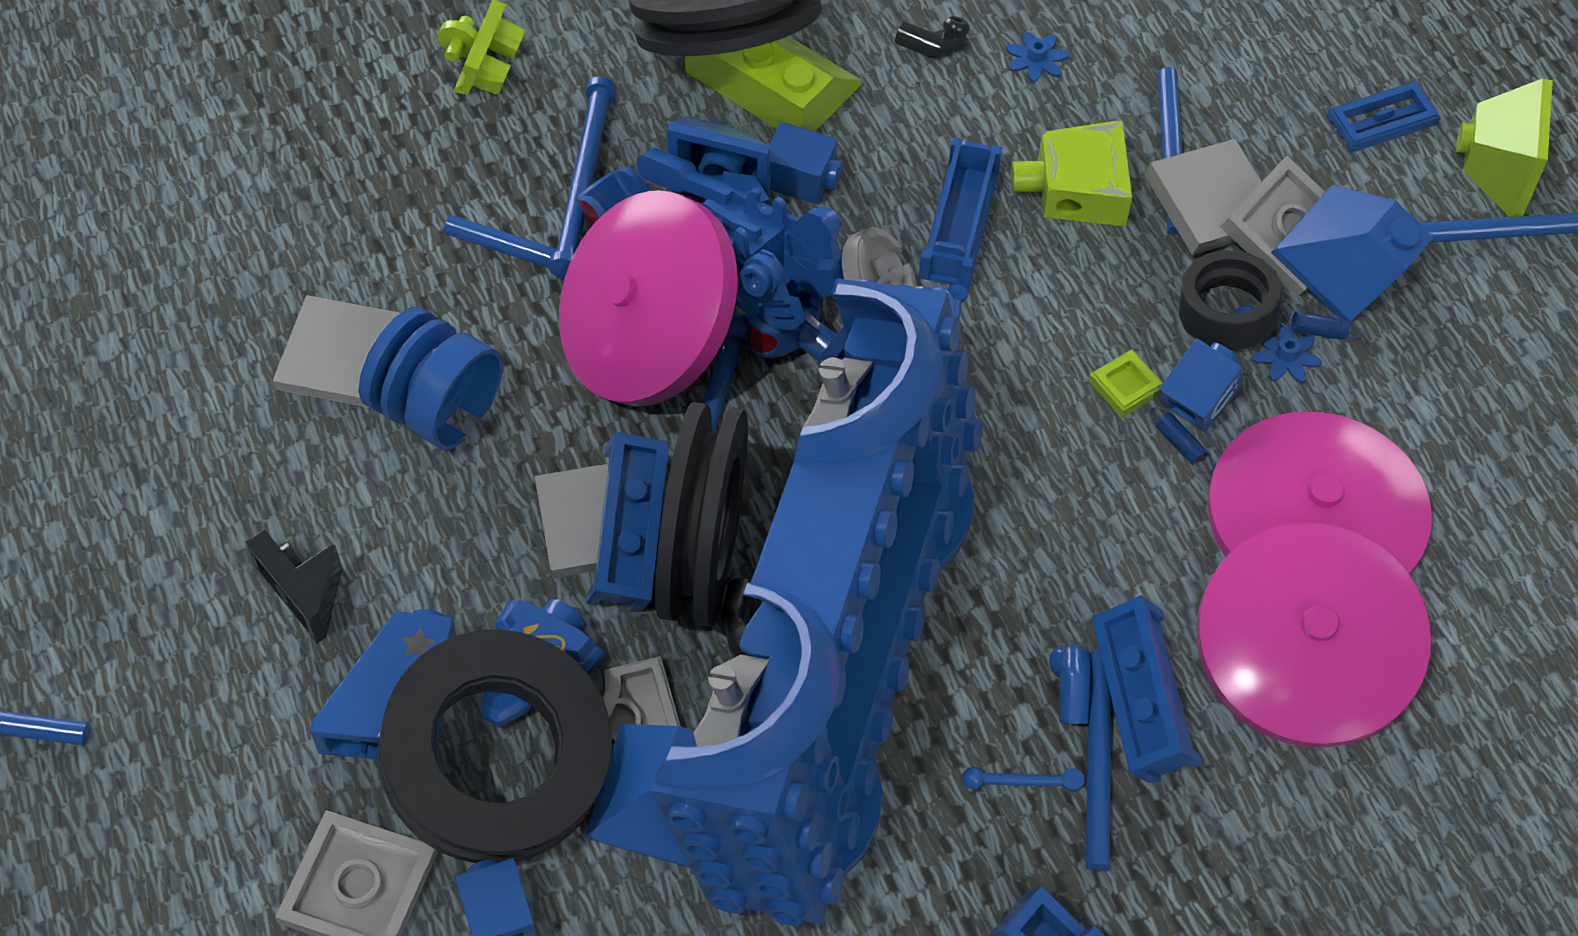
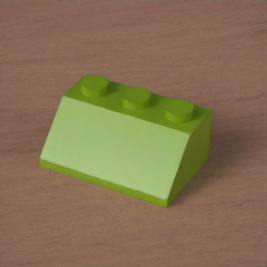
M789 36L761 46L734 52L685 56V71L687 74L776 129L781 121L815 132L862 85L861 79Z

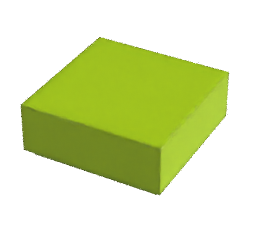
M1132 349L1092 372L1089 376L1091 385L1121 418L1158 397L1159 388L1163 384Z

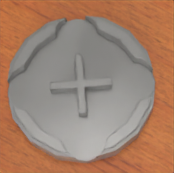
M871 227L848 237L842 252V270L845 280H872L880 284L895 286L905 284L917 287L915 274L910 264L902 265L897 253L903 251L902 247L887 231Z

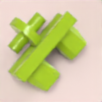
M492 0L479 32L473 28L474 21L468 16H461L459 21L449 20L441 25L437 39L446 50L445 58L451 62H457L459 57H467L453 92L468 95L473 85L493 94H499L511 65L487 55L486 52L490 49L513 60L526 31L518 25L501 18L506 4Z

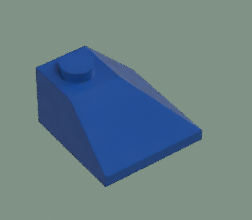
M684 117L670 122L667 128L668 153L691 161L696 165L698 172L720 181L724 171L756 176L770 199V146L737 128L725 126L716 121ZM685 190L681 192V194L704 199Z
M1332 185L1271 253L1332 313L1341 319H1347L1351 322L1406 271L1434 237L1396 200Z
M621 724L611 753L608 772L598 794L585 838L691 868L654 798L651 788L670 747H697L694 730L680 726Z

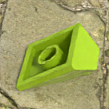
M1540 79L1477 103L1471 122H1462L1458 132L1456 152L1465 153L1463 171L1509 217L1524 215L1548 160L1553 80Z

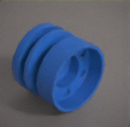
M422 307L408 308L392 319L379 334L368 352L360 374L358 388L361 403L379 414H383V416L396 424L406 423L407 430L443 451L455 448L467 434L446 423V421L458 407L479 419L485 415L491 407L501 383L503 372L502 355L491 346L466 332L456 334V328L443 319H438Z

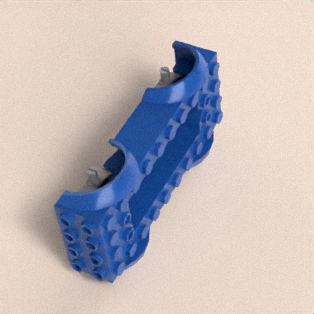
M836 278L831 294L833 299L838 302L846 330L847 341L844 353L848 358L840 360L839 358L832 357L825 359L820 364L822 368H819V373L823 384L814 409L802 428L793 466L752 581L747 583L743 594L763 600L745 627L739 644L741 651L746 655H739L711 670L710 674H712V677H708V681L713 688V693L705 715L694 731L697 747H670L651 788V792L707 900L714 907L728 913L740 914L743 913L744 909L766 913L771 919L785 925L798 926L801 925L802 921L822 925L828 905H835L839 900L843 877L864 858L878 830L883 789L875 755L879 742L886 743L891 733L893 710L890 707L895 691L901 692L907 682L909 660L906 656L911 641H918L923 630L924 609L922 605L926 592H933L935 590L939 572L957 556L969 533L975 495L967 461L970 451H978L983 432L982 420L977 419L974 413L975 388L974 386H968L966 377L968 355L960 350V319L952 314L948 292L936 291L929 287L911 288L880 284L872 280L854 281Z

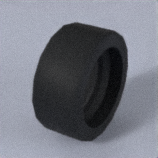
M1230 250L1208 253L1192 262L1183 274L1178 315L1184 329L1194 339L1197 338L1208 346H1211L1213 343H1219L1231 351L1251 348L1266 340L1277 326L1282 283L1277 272L1259 257L1246 252ZM1228 286L1239 288L1252 294L1261 302V305L1248 312L1238 314L1224 313L1208 307L1199 298V295L1210 288Z

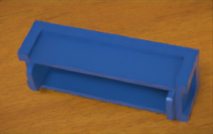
M952 138L949 165L927 247L922 249L920 257V279L950 285L959 283L966 286V288H970L1000 170L1003 147L992 145L991 149L988 145L963 141L961 138Z
M615 431L605 446L604 457H609L595 578L594 584L587 592L586 604L597 605L600 601L629 605L630 611L642 612L651 601L669 449L668 441Z
M1140 595L1093 616L1092 621L1129 773L1147 783L1161 781L1160 775L1185 765L1195 768L1203 763L1200 753L1193 750L1160 624V621L1165 620L1163 610Z

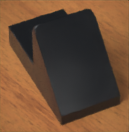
M265 529L245 541L255 568L313 640L318 643L326 638L343 569L336 546L332 544L302 563L287 542L278 546Z

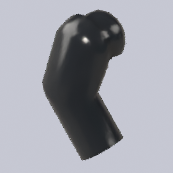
M951 16L944 21L942 30L931 32L903 21L897 30L895 44L926 57L936 58L961 51L969 41L966 35L970 30V25L963 18Z
M736 578L729 582L721 612L729 649L735 657L746 655L741 651L739 644L745 627L749 623L754 600L753 597L743 595L747 583L751 582L744 578Z

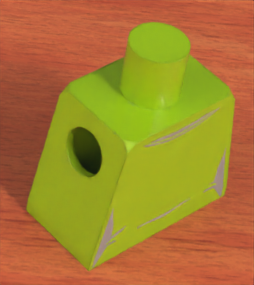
M1110 121L1047 131L1041 137L1038 161L1011 162L1010 178L1012 192H1041L1044 217L1126 226L1132 201L1123 122Z

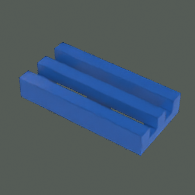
M1416 81L1330 108L1327 113V119L1331 124L1334 123L1337 128V134L1340 138H1344L1346 148L1350 153L1438 125L1441 117ZM1413 98L1415 101L1413 104L1395 110L1393 107L1378 111L1375 116L1355 123H1350L1348 120L1349 118Z

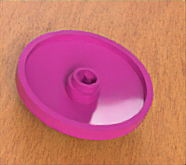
M657 190L639 193L617 203L605 212L589 229L569 264L559 305V330L563 351L573 373L587 389L602 398L624 405L648 406L666 401L678 395L706 370L720 349L728 332L737 295V265L734 249L719 219L705 206L677 193Z
M1294 412L1277 415L1252 425L1239 434L1224 450L1213 472L1208 491L1207 506L1211 530L1225 557L1247 539L1268 529L1286 524L1321 523L1345 528L1370 539L1391 554L1411 575L1422 558L1430 538L1432 526L1430 498L1424 481L1412 461L1395 443L1375 429L1361 422L1335 414Z
M1286 524L1260 532L1237 546L1222 561L1210 579L1201 600L1197 618L1196 632L1199 658L1207 680L1220 701L1239 720L1254 730L1278 741L1297 746L1315 748L1344 746L1367 739L1391 724L1414 698L1423 682L1430 658L1431 632L1428 613L1423 598L1408 572L1391 554L1375 542L1348 529L1328 524Z

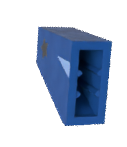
M419 609L413 613L399 611L393 613L312 720L310 732L318 754L378 760L382 721L387 702L394 687L408 667L419 656L442 641L457 636L452 616H444L430 609ZM443 716L435 728L433 741L435 755L437 751Z

